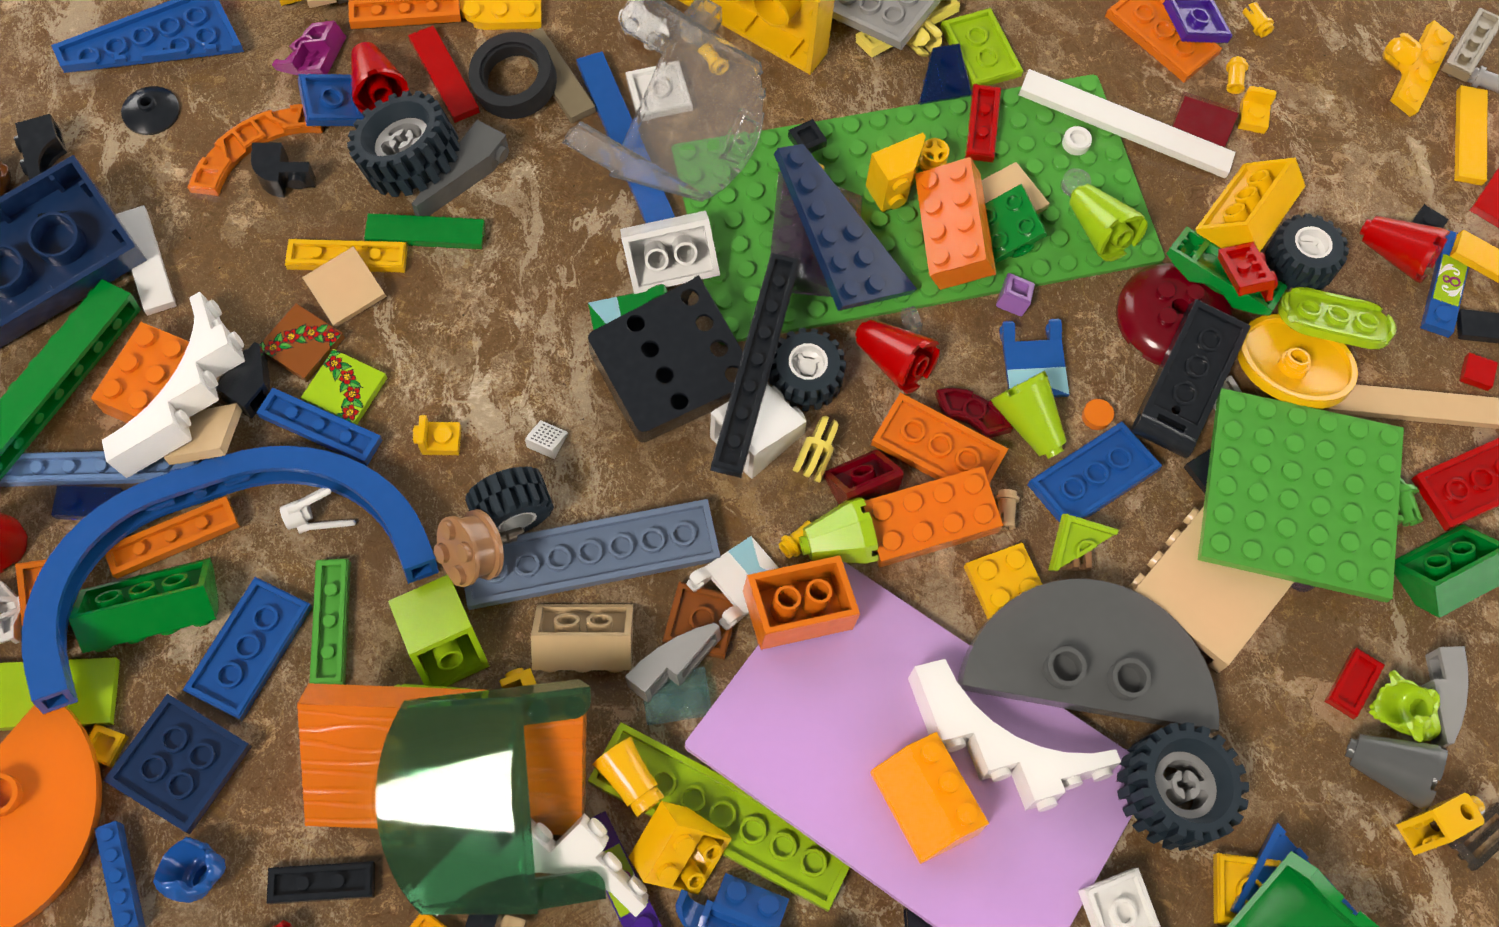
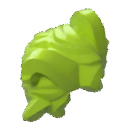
M1396 670L1390 671L1391 683H1387L1385 687L1379 689L1380 693L1377 694L1376 700L1369 706L1371 709L1369 713L1373 715L1374 719L1380 720L1402 734L1412 736L1417 742L1421 743L1435 739L1441 732L1438 709L1441 705L1440 695L1434 689H1427L1418 686L1411 680L1404 679Z

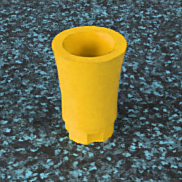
M632 737L626 738L609 749L592 764L616 790L627 807L631 806L637 817L647 812L664 798V795L657 787L658 783L639 755Z

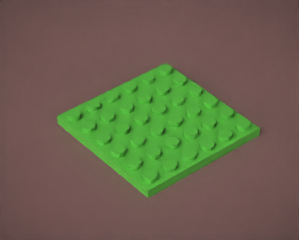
M1221 388L1216 402L1197 560L1386 603L1393 599L1404 428Z

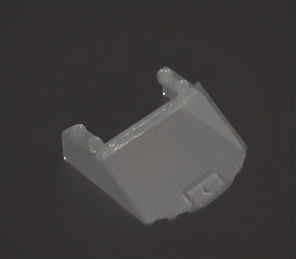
M629 0L620 15L622 31L629 36L637 38L645 43L649 49L656 50L662 55L623 144L621 145L582 121H579L576 126L566 133L562 143L610 170V177L703 202L716 195L731 183L738 173L743 170L758 143L765 114L762 112L763 99L766 97V90L762 88L760 76L763 73L761 62L663 0Z

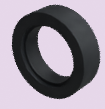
M507 32L490 38L477 49L469 65V81L479 102L489 113L500 118L519 119L536 113L547 104L556 88V69L547 48L540 40L526 33ZM511 56H525L538 64V74L535 81L522 93L504 96L494 93L488 88V78L491 70L503 59Z

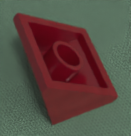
M1183 91L1172 127L1225 148L1239 112L1234 107Z
M876 449L826 470L824 478L838 505L846 500L857 497L863 498L865 501L896 492L900 487L904 474L898 465Z

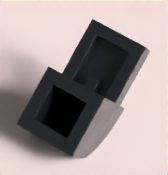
M282 142L252 143L251 165L262 188L266 192L276 197L285 198L286 188H315L316 177L310 163L288 162L289 158Z

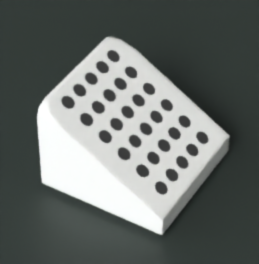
M540 420L525 439L526 446L529 449L555 459L568 432Z

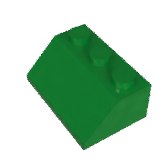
M1462 524L1395 559L1394 575L1416 606L1440 618L1499 587V541Z

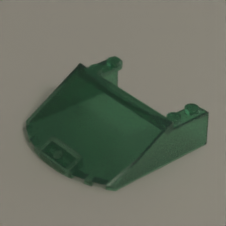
M576 679L410 699L402 702L383 743L384 746L376 776L375 811L378 832L389 868L399 888L421 915L538 914V910L606 899L605 882L600 874L594 870L587 869L535 878L524 725L576 719L583 716L591 705L589 685Z

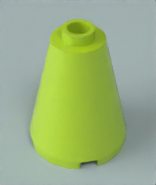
M1090 184L1081 185L1074 189L1071 194L1070 206L1096 253L1104 261H1115L1127 254L1124 250L1131 244L1135 247L1145 235L1148 222L1144 219V215Z
M1045 370L991 399L997 410L1038 456L1046 455L1047 459L1064 451L1062 445L1067 441L1050 381Z

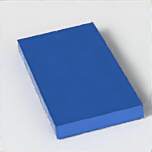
M1122 421L1031 479L1027 486L1058 522H1060L1062 514L1086 519L1160 471L1162 465Z
M254 577L186 683L183 691L243 721L313 608L312 605Z

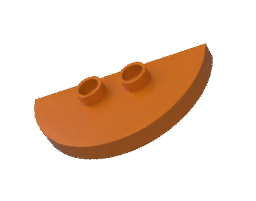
M34 705L0 743V927H21L52 904L78 873L96 835L94 828L98 827L102 807L100 764L87 731L67 706L43 714Z

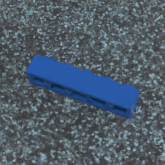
M114 821L94 828L114 926L145 927L124 825Z

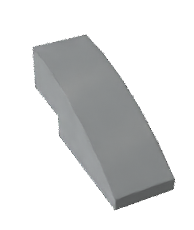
M712 623L695 628L655 649L625 676L628 688L649 703L669 679L680 687L721 639L720 626Z
M1465 646L1439 647L1425 655L1430 681L1421 687L1436 690L1440 695L1441 703L1438 709L1441 732L1439 736L1431 740V744L1441 745L1442 747L1454 744L1462 726L1469 687Z

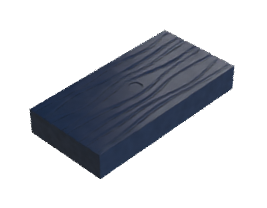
M74 155L0 197V348L87 297L89 291L95 288L101 279L110 283L147 261L95 182Z

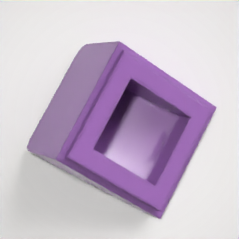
M1008 273L996 306L1015 315L1023 316L1031 304L1035 284Z

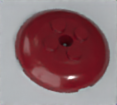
M1173 263L1156 264L1137 272L1124 285L1116 305L1117 323L1128 345L1131 343L1143 354L1141 357L1159 366L1191 302L1197 299L1232 317L1233 313L1231 305L1224 295L1214 292L1205 284L1189 282Z

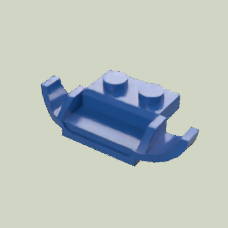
M725 873L714 902L707 900L705 906L690 898L688 891L682 889L676 902V912L684 927H780L789 898Z

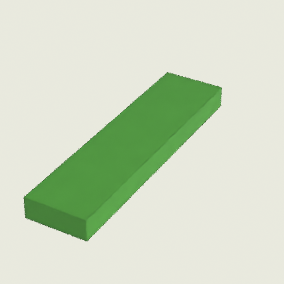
M349 559L316 560L310 683L345 685L351 564Z

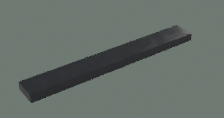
M775 253L770 255L710 471L742 478L798 273L800 259Z

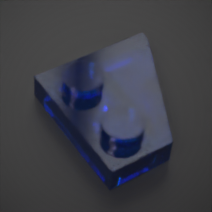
M960 44L933 48L918 104L922 105L970 97L972 92Z

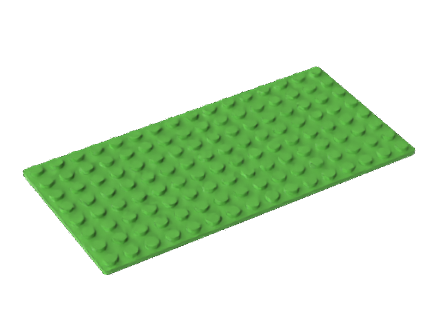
M1096 75L1058 80L1106 100L1099 78ZM1021 87L1001 90L993 163L973 160L981 174V180L1017 162L1050 203L1048 209L1038 214L1048 236L1035 242L1034 248L1027 254L1017 258L1009 256L997 264L995 263L996 275L942 290L938 288L929 276L916 179H914L907 202L898 209H889L881 212L866 188V180L872 153L920 133H924L926 136L925 141L931 138H939L948 144L950 151L946 164L964 159L971 95L815 121L827 139V145L811 153L819 164L824 165L826 174L917 288L910 295L841 311L837 310L774 156L778 148L793 146L788 138V130L801 124L691 142L672 147V156L686 214L706 211L710 222L720 276L702 280L737 342L747 340L771 253L800 259L781 334L799 331L800 328L811 329L999 294L1008 273L1030 281L1036 287L1160 264L1163 262L1165 255L1121 137L1019 96ZM1071 127H1083L1092 136L1089 150L1083 155H1072L1063 148L1062 139L1065 132ZM918 166L917 173L923 172L921 168ZM1090 184L1144 215V219L1148 222L1145 235L1135 247L1132 244L1124 250L1127 254L1122 258L1106 262L1096 253L1070 206L1071 194L1078 186Z

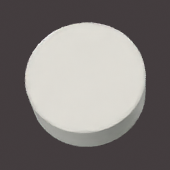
M1080 126L1069 128L1062 139L1063 148L1072 155L1085 154L1092 143L1090 132Z

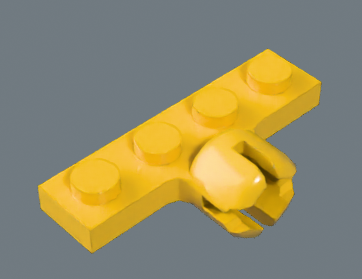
M1435 20L1426 26L1419 42L1408 33H1401L1400 37L1393 38L1388 43L1382 53L1384 61L1401 72V79L1390 101L1409 117L1419 112L1454 38L1453 34Z

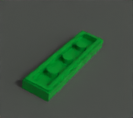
M368 213L364 240L406 242L407 246L483 249L485 221L484 219Z

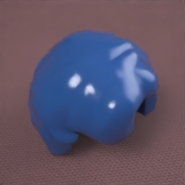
M185 837L170 847L164 854L155 872L153 883L164 897L177 902L191 903L205 897L213 885L222 877L226 868L225 859L218 855L208 843L192 839L191 837Z

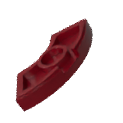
M944 388L936 390L935 396L943 415L953 420L968 423L978 433L987 438L1012 432V425L997 410L991 400L987 401L973 394V391L966 389Z

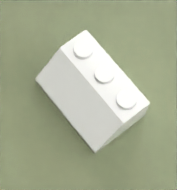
M706 211L620 229L634 294L646 292L651 287L663 284L666 287L683 284L698 275L701 279L720 276L710 222Z

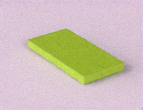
M116 657L69 660L78 702L67 707L79 719L83 727L94 726L95 724L101 726L114 725L120 660ZM23 662L0 663V731L13 730L34 706L31 701Z

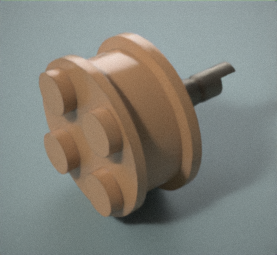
M474 509L468 511L463 518L448 516L441 520L437 529V545L434 546V556L437 562L442 564L445 572L456 586L467 587L473 585L477 578L485 580L496 578L503 568V545L517 541V535L525 532L522 527L499 533L495 523L487 513Z

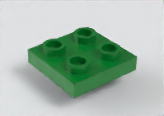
M1022 184L985 203L996 264L1009 256L1017 258L1027 254L1034 248L1035 242L1048 236Z

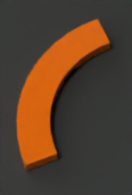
M302 104L290 105V108L274 112L271 109L252 116L227 131L214 143L215 147L206 157H202L197 164L187 188L190 193L219 196L222 186L233 168L251 153L252 143L270 142L281 137L300 133H323L324 126H306Z

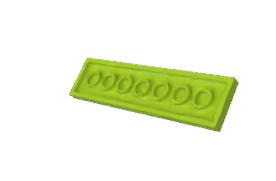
M620 722L603 754L626 738L632 737L639 755L658 783V789L664 795L661 801L688 807L730 835L732 839L722 854L723 856L827 912L830 910L850 868L722 775ZM594 768L588 783L624 802L607 779ZM660 802L644 814L652 817Z

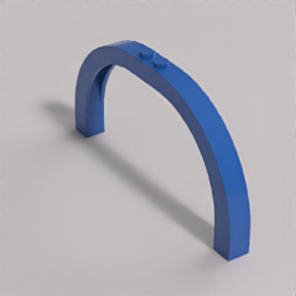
M269 446L241 450L226 454L225 456L205 459L198 464L182 469H174L167 474L139 483L115 495L84 517L61 540L39 572L30 592L22 626V658L31 701L43 714L78 702L67 654V631L69 617L79 590L96 564L112 547L127 535L157 518L251 487L269 484H301L329 488L332 492L346 497L361 506L382 526L394 546L408 584L439 573L436 558L425 530L407 499L380 474L346 456L309 447Z

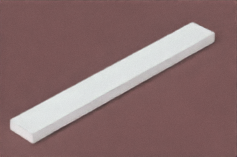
M1031 69L1028 70L1018 94L1019 96L1222 178H1226L1230 173L1236 153L1232 150Z

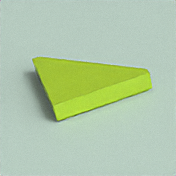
M1062 514L1048 570L1059 571L1061 567L1085 555L1113 535H1117L1119 529L1069 514Z

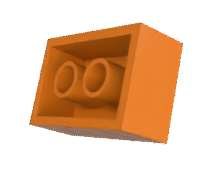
M140 322L93 393L91 399L104 414L128 423L145 409L168 383L179 366L189 341Z
M841 556L749 574L746 577L743 595L760 650L853 630L859 618L860 612Z

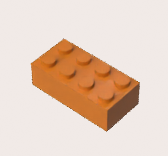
M971 157L916 173L915 179L929 276L938 288L942 290L996 275L981 174Z
M983 466L865 500L866 506L861 507L863 513H870L878 542V550L874 551V553L878 555L877 563L879 568L999 533L1003 527Z

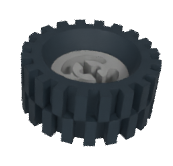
M402 91L401 97H397L394 93L389 95V100L384 103L381 99L374 103L376 108L372 111L367 108L362 113L364 119H356L353 125L356 130H350L348 137L351 140L347 142L349 154L370 185L375 190L377 189L380 194L386 195L389 192L392 197H399L402 191L405 196L413 195V189L416 188L422 192L428 189L426 184L430 181L434 185L441 179L438 175L441 172L447 174L451 170L448 163H455L458 158L455 151H460V144L457 141L459 140L458 134L438 101H435L430 94L425 96L421 91H416L413 96L410 91Z
M1185 722L1179 726L1178 723L1169 724L1133 744L1127 750L1130 753L1125 755L1119 764L1125 767V769L1117 773L1116 781L1124 783V787L1117 790L1119 800L1127 799L1129 806L1122 809L1125 816L1134 815L1137 819L1132 825L1138 833L1147 830L1149 832L1146 837L1148 841L1155 844L1163 840L1162 848L1168 850L1179 847V851L1197 848L1234 831L1232 827L1240 824L1244 818L1239 812L1246 810L1249 800L1241 798L1242 794L1249 792V782H1241L1240 776L1246 773L1244 765L1236 766L1232 759L1238 756L1233 747L1225 750L1222 745L1226 740L1219 734L1210 738L1211 729L1205 726L1194 730V723ZM1166 767L1179 770L1164 778L1163 773ZM1193 800V804L1190 810H1184L1177 807L1185 802Z

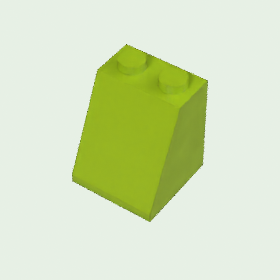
M448 575L388 601L408 654L424 685L446 687L490 667L456 588Z

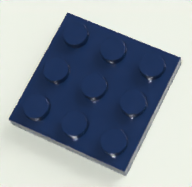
M167 694L103 781L182 831L191 834L252 746Z

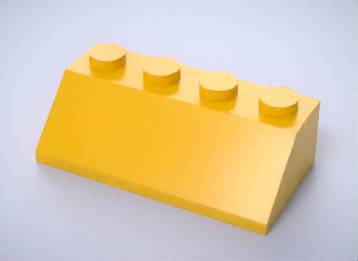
M1296 157L1244 163L1196 227L1197 234L1220 248L1254 242L1260 252L1306 186Z

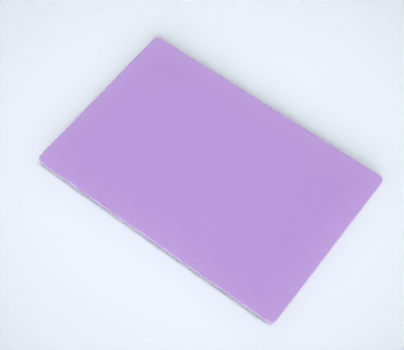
M843 562L860 612L853 630L760 650L758 645L687 738L685 749L933 927H1070L1083 904L1078 890L1095 883L1132 815L1125 816L1122 809L1129 806L1127 799L1119 800L1117 790L1124 787V783L1116 782L1117 773L1125 769V767L1118 765L1112 770L1113 775L1102 781L1094 782L1093 778L1082 780V785L1065 790L1066 792L1057 800L1058 805L1052 809L1039 812L1037 808L1025 811L1012 775L997 782H993L991 778L980 781L967 746L958 751L948 752L989 824L978 836L920 864L870 771L907 745L929 735L908 680L914 667L946 659L956 681H958L959 671L970 645L849 564ZM964 691L970 700L993 722L1014 736L1037 746L1066 753H1097L1116 749L1120 760L1130 753L1064 708Z

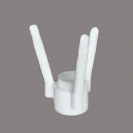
M320 488L299 500L280 507L281 517L288 530L297 528L299 534L309 530L354 526L356 521L338 520L308 523V520L313 518L309 505L330 495L331 489Z

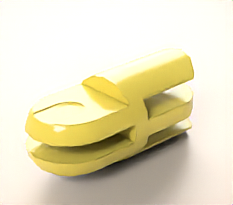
M822 416L812 437H806L793 467V471L798 473L808 451H811L803 471V476L809 478L817 465L819 457L823 456L814 477V481L818 483L821 482L834 451L831 444L839 426L838 422L833 419L822 440L821 437L829 416Z

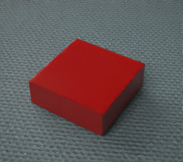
M1469 352L1464 357L1459 381L1489 391L1494 384L1498 362Z

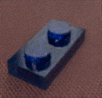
M57 485L51 515L55 519L82 520L98 506L124 490L119 487Z

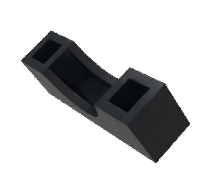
M51 114L15 123L18 135L14 136V141L19 152L23 154L24 159L20 160V165L29 180L51 168L61 156L67 153L61 129Z

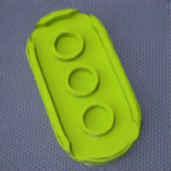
M1307 287L1292 288L1290 292L1284 293L1278 303V313L1281 319L1290 328L1304 335L1366 349H1381L1386 347L1396 334V324L1389 314L1386 317L1381 312L1382 308L1369 301Z

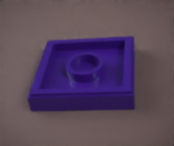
M1214 0L1164 1L1163 5L1182 42L1228 43L1232 38V34Z

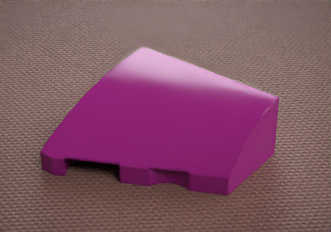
M334 20L312 23L304 31L303 35L289 46L293 52L285 60L276 59L272 66L277 71L297 76L298 74H328L346 36Z

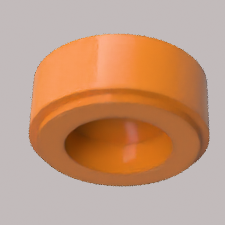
M1102 399L1089 401L1082 411L1084 424L1093 430L1106 429L1114 418L1113 407Z

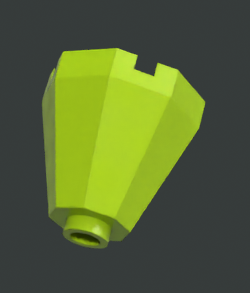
M857 497L846 500L804 527L803 536L799 537L803 555L808 554L812 561L841 556L842 562L867 564L878 561V555L872 552L878 550V542L869 512L863 513L860 508L866 506L864 499Z

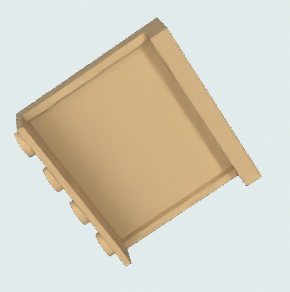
M1204 506L1200 511L1194 507L1183 520L1187 524L1186 528L1182 532L1176 529L1165 542L1169 546L1164 554L1158 551L1147 564L1151 570L1146 576L1140 572L1129 585V588L1147 597L1169 613L1189 634L1196 646L1212 658L1208 666L1217 673H1220L1230 665L1294 582L1197 560Z

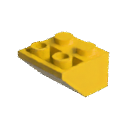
M661 801L630 853L629 859L644 883L679 891L683 889L688 891V893L698 895L732 838L729 834L690 808Z

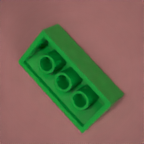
M207 558L80 590L69 617V622L82 653L90 651L103 652L114 645L125 642L134 644L143 641L149 636L157 634L170 635L181 628L192 625L201 627L216 620L219 599L212 560Z

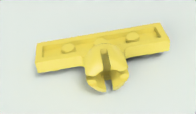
M942 0L907 42V45L921 57H928L930 55L923 49L924 47L934 54L942 44V31L935 24L959 12L960 3L957 0ZM863 32L856 34V43L871 58L893 47Z

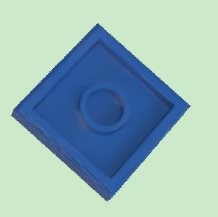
M298 74L297 81L306 126H354L353 124L356 119H364L363 114L357 109L352 99L351 75Z

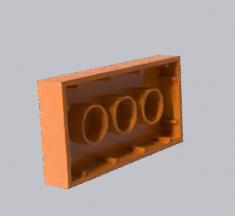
M308 683L297 703L305 826L469 832L479 823L483 828L487 827L494 833H517L532 818L536 823L544 824L551 831L552 835H563L586 813L587 694Z

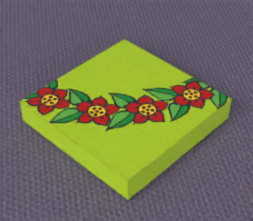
M333 349L301 396V399L306 403L357 425L387 380V376L385 373Z

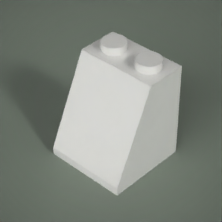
M768 384L766 386L743 470L751 479L805 433L807 421L804 414L797 407H791L784 400L781 391L775 386L770 387ZM729 401L711 412L710 438L716 444Z

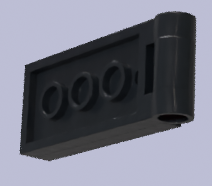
M1197 299L1191 302L1139 408L1137 417L1131 427V432L1187 459L1196 446L1201 431L1251 325Z

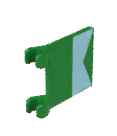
M659 284L651 287L646 292L632 293L588 303L593 330L667 293L666 286Z

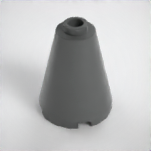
M1359 734L1357 740L1350 738L1345 757L1350 758L1349 765L1414 806L1427 811L1436 795L1434 789L1437 782L1442 779L1448 750L1441 745Z

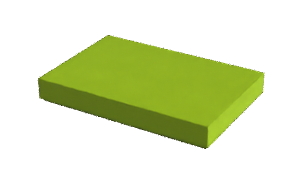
M991 8L941 22L940 28L971 90L973 84L990 86L1022 76L1023 69Z

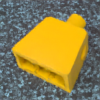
M1464 792L1428 808L1427 811L1424 810L1396 824L1415 856L1453 842L1483 825L1485 819L1482 814L1485 812V806L1480 798L1474 795L1470 796ZM1436 821L1441 831L1433 830L1430 823Z

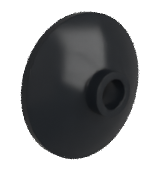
M149 86L138 89L127 97L121 109V116L123 122L131 131L141 135H155L169 129L176 122L180 112V105L176 96L168 89Z

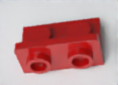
M1254 242L1218 250V259L1238 296L1261 292L1266 302L1273 300L1274 289L1278 286L1275 272L1270 271L1264 253L1258 251Z

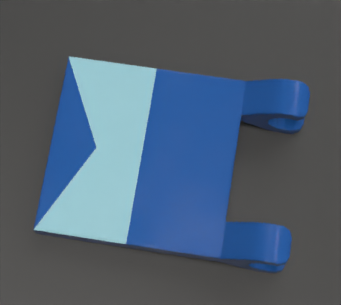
M1050 319L1049 324L1046 325L1045 331L1048 340L1015 342V323L1013 321H1004L1002 323L999 334L1003 345L1008 389L1045 370L1054 397H1068L1070 395L1060 319Z

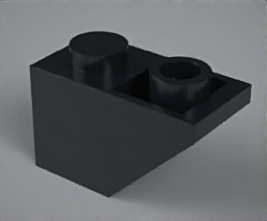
M256 342L249 349L243 351L245 362L224 373L218 380V386L215 387L223 401L229 405L237 403L242 409V413L251 419L257 414L256 412L271 390L268 360L261 346Z

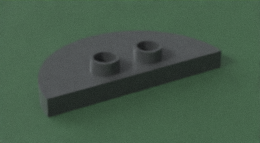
M1066 579L1039 585L1021 593L999 609L980 628L964 656L957 682L964 691L1161 726L1178 723L1179 726L1189 722L1194 723V730L1205 726L1211 729L1210 733L1219 731V708L1213 679L1202 654L1189 634L1169 613L1147 597L1131 589L1105 581Z

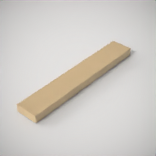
M1355 384L1344 401L1335 406L1325 408V411L1343 415L1499 429V398Z

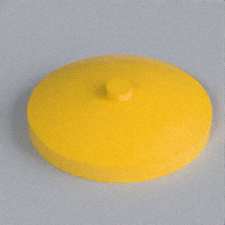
M1279 314L1261 316L1249 323L1251 327L1238 352L1237 358L1245 374L1261 390L1280 401L1316 409L1335 406L1348 397L1357 382L1358 368L1352 353L1344 343L1301 334L1290 328L1281 319Z

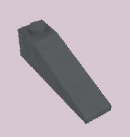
M476 120L459 142L460 151H455L458 156L456 162L448 163L451 170L447 174L441 172L438 175L441 180L435 185L432 181L427 183L428 189L420 192L412 202L415 216H430L492 173L499 163H503L508 157L509 148L506 134Z

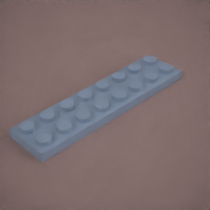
M708 499L517 535V541L503 545L504 562L500 574L490 580L477 578L473 585L464 587L467 607L469 610L711 563L721 557Z

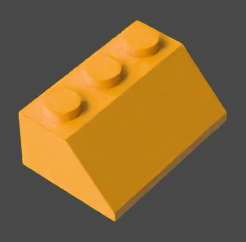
M937 732L907 745L870 771L920 864L978 836L989 824Z

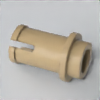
M1001 489L998 491V495L995 496L1003 523L1001 530H1008V526L1010 530L1016 528V504L1020 502V498L1015 490Z

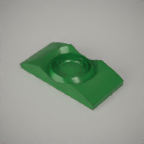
M1187 226L1166 253L1174 266L1189 282L1205 284L1214 292L1224 295L1232 308L1269 316L1288 286L1278 281V286L1274 289L1272 301L1266 302L1261 292L1238 296L1218 259V250L1222 248L1200 236L1196 231Z

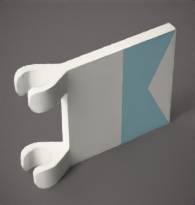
M750 536L721 555L720 558L692 572L689 576L690 580L686 584L693 592L699 590L709 580L716 584L733 604V607L723 612L722 618L719 620V624L725 630H729L749 614L743 595L747 575L779 567L754 538Z

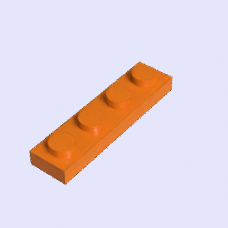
M348 0L351 29L461 22L460 0Z
M225 496L122 539L105 554L112 576L118 579L237 529L240 525L230 500Z

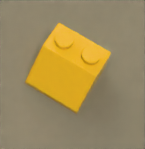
M924 133L872 153L866 188L881 212L889 209H898L907 202L926 138Z

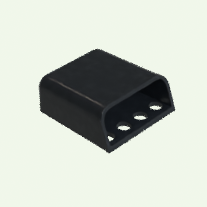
M699 275L591 331L588 335L589 352L592 360L639 442H648L714 411L730 400L734 383L728 381L725 372L732 367L739 368L743 351ZM692 292H695L699 300L695 305L690 306L688 305V299ZM699 317H709L713 321V327L708 331L698 329L696 320ZM715 342H722L727 346L728 352L724 356L717 357L713 355L710 347Z

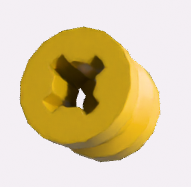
M939 138L926 140L919 162L921 170L926 171L945 165L950 151L948 144Z

